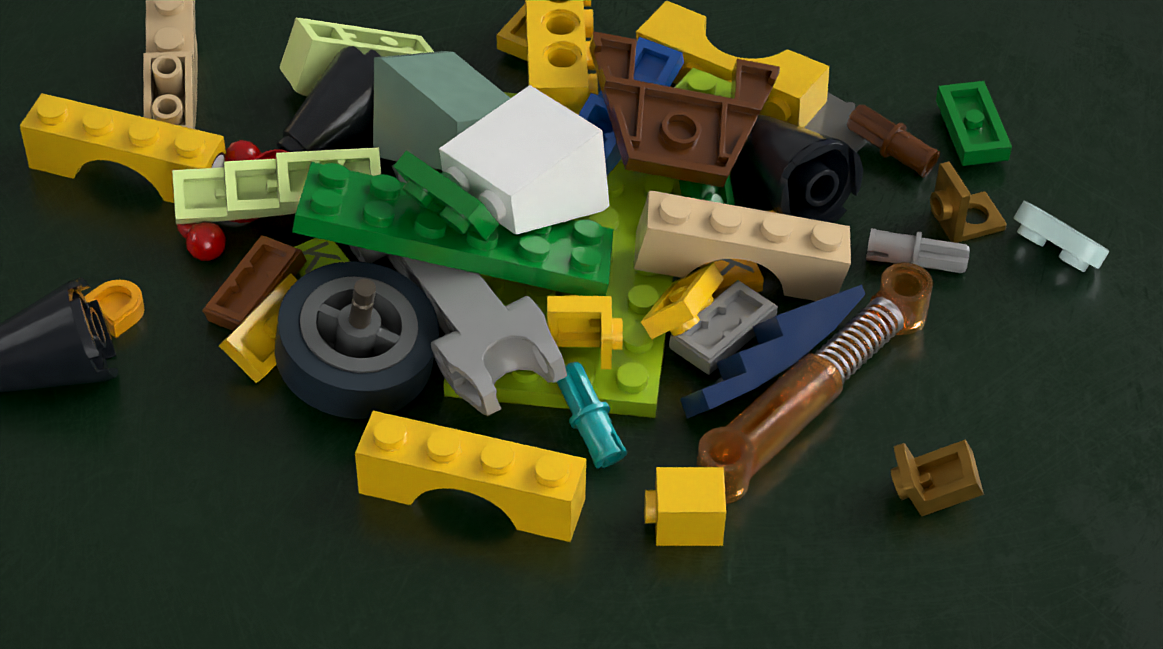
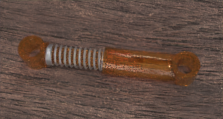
M903 262L886 268L881 277L880 289L872 296L870 303L860 313L856 314L849 323L845 324L844 328L840 329L833 338L822 345L821 349L817 350L815 354L808 353L804 355L726 427L712 429L703 435L699 441L697 467L724 468L726 504L734 503L745 496L749 490L750 479L841 394L844 381L848 380L852 374H855L856 370L860 369L862 364H865L868 359L872 358L873 354L877 353L885 343L889 342L890 338L894 337L895 334H914L923 328L926 323L933 288V280L923 267Z

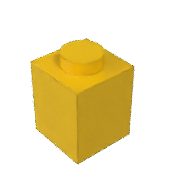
M656 467L655 490H645L644 519L645 523H655L656 546H723L726 520L723 467Z

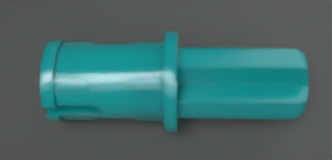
M579 362L567 364L565 366L567 377L557 381V384L573 415L569 423L572 428L578 429L583 437L596 468L601 466L605 468L613 465L627 455V450L611 423L612 421L608 415L610 407L607 402L599 401L582 364Z

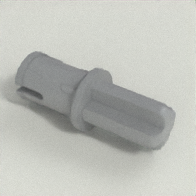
M871 228L866 260L911 266V271L915 272L918 266L963 273L968 266L970 250L966 244L921 238L922 232H917L915 236Z

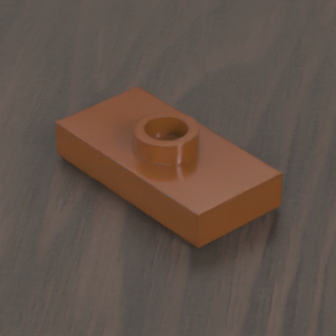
M261 235L204 307L203 312L207 320L234 331L289 274H292L294 277L307 262L302 250Z

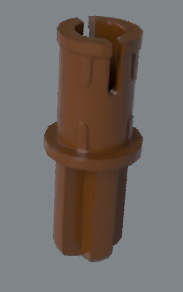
M861 104L849 116L847 122L848 129L879 148L882 157L892 156L916 171L921 177L927 176L937 163L940 151L931 148L907 132V127L904 123L900 122L896 125L871 108Z

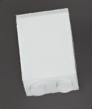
M531 85L439 148L442 175L480 200L496 221L514 234L602 212L609 207L602 130Z

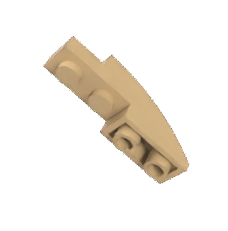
M146 0V53H143L144 117L195 129L198 75L195 0Z

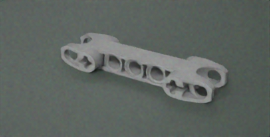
M395 164L391 165L397 179L400 182L407 183L403 179V177L397 172V170L393 167ZM349 245L350 250L359 262L373 263L386 257L398 273L409 278L426 294L436 312L439 328L445 335L431 342V349L437 365L455 393L482 414L488 416L501 409L496 398L497 390L494 385L506 373L516 370H530L542 376L547 382L552 383L567 377L563 356L551 335L545 315L529 296L504 306L478 273Z

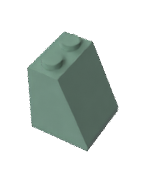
M451 51L374 57L373 148L379 147L380 158L398 161L407 150L430 167L442 170L439 148L511 98Z

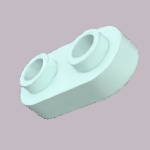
M1023 201L1014 216V219L1021 223L1017 230L1019 234L1042 247L1049 240L1063 249L1058 256L1060 259L1083 272L1086 271L1089 264L1099 269L1109 253V250L1026 201Z

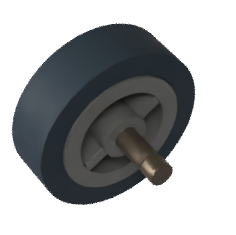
M355 261L338 262L319 267L297 280L288 290L281 303L275 339V359L279 373L295 395L322 412L352 419L370 418L373 411L386 414L393 413L413 401L422 392L429 380L434 362L431 342L439 337L437 315L426 294L409 278L390 268L373 263Z

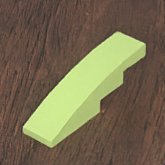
M379 147L276 153V159L224 161V167L172 170L176 225L294 214L297 211L311 162L320 164L336 163L351 171L373 176L380 175Z

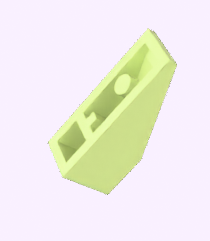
M296 17L279 68L297 93L308 96L334 57L344 47L354 46L363 54L372 49L381 57L434 51L423 37L418 35Z

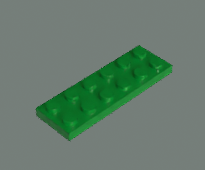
M311 162L295 214L292 233L573 295L606 296L609 286L614 229L602 227L599 223L591 220H568L520 234H514L499 224L487 240L470 229L462 235L439 216L442 209L433 203L427 209L420 206L402 190L406 183L400 182L393 176L384 174L373 176L348 170L346 167L336 163L320 164Z

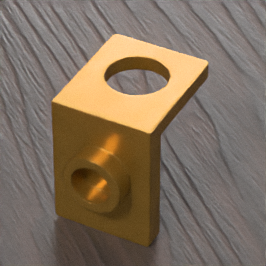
M948 161L939 164L935 191L930 196L931 211L951 242L958 243L1006 229L1007 223L986 192L970 195V192L951 163ZM968 208H976L983 211L987 215V221L981 224L967 223Z

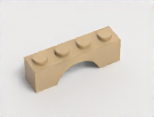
M649 190L636 230L634 269L685 278L697 267L711 261L743 259L758 263L772 271L782 284L784 296L818 301L839 293L851 265L850 226Z

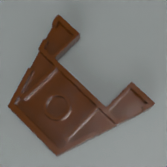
M594 31L589 50L625 170L723 188L777 80L780 67L737 59L732 70L731 98L634 80L637 39Z

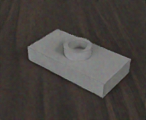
M737 280L716 297L711 305L697 314L700 321L695 326L680 335H670L669 348L710 375L718 368L716 362L735 354L756 336L752 326L777 316L778 306Z

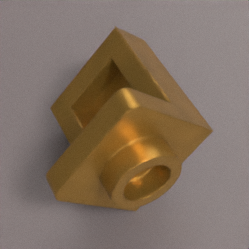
M966 439L916 458L913 457L905 443L894 446L898 464L897 467L891 469L894 486L902 500L911 499L921 516L984 495L973 451Z

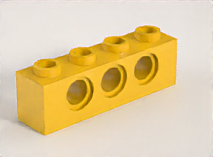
M525 0L528 86L531 85L579 115L590 94L598 95L597 74H588V70H595L589 50L590 41H586V38H592L593 9H584V7H591V0Z

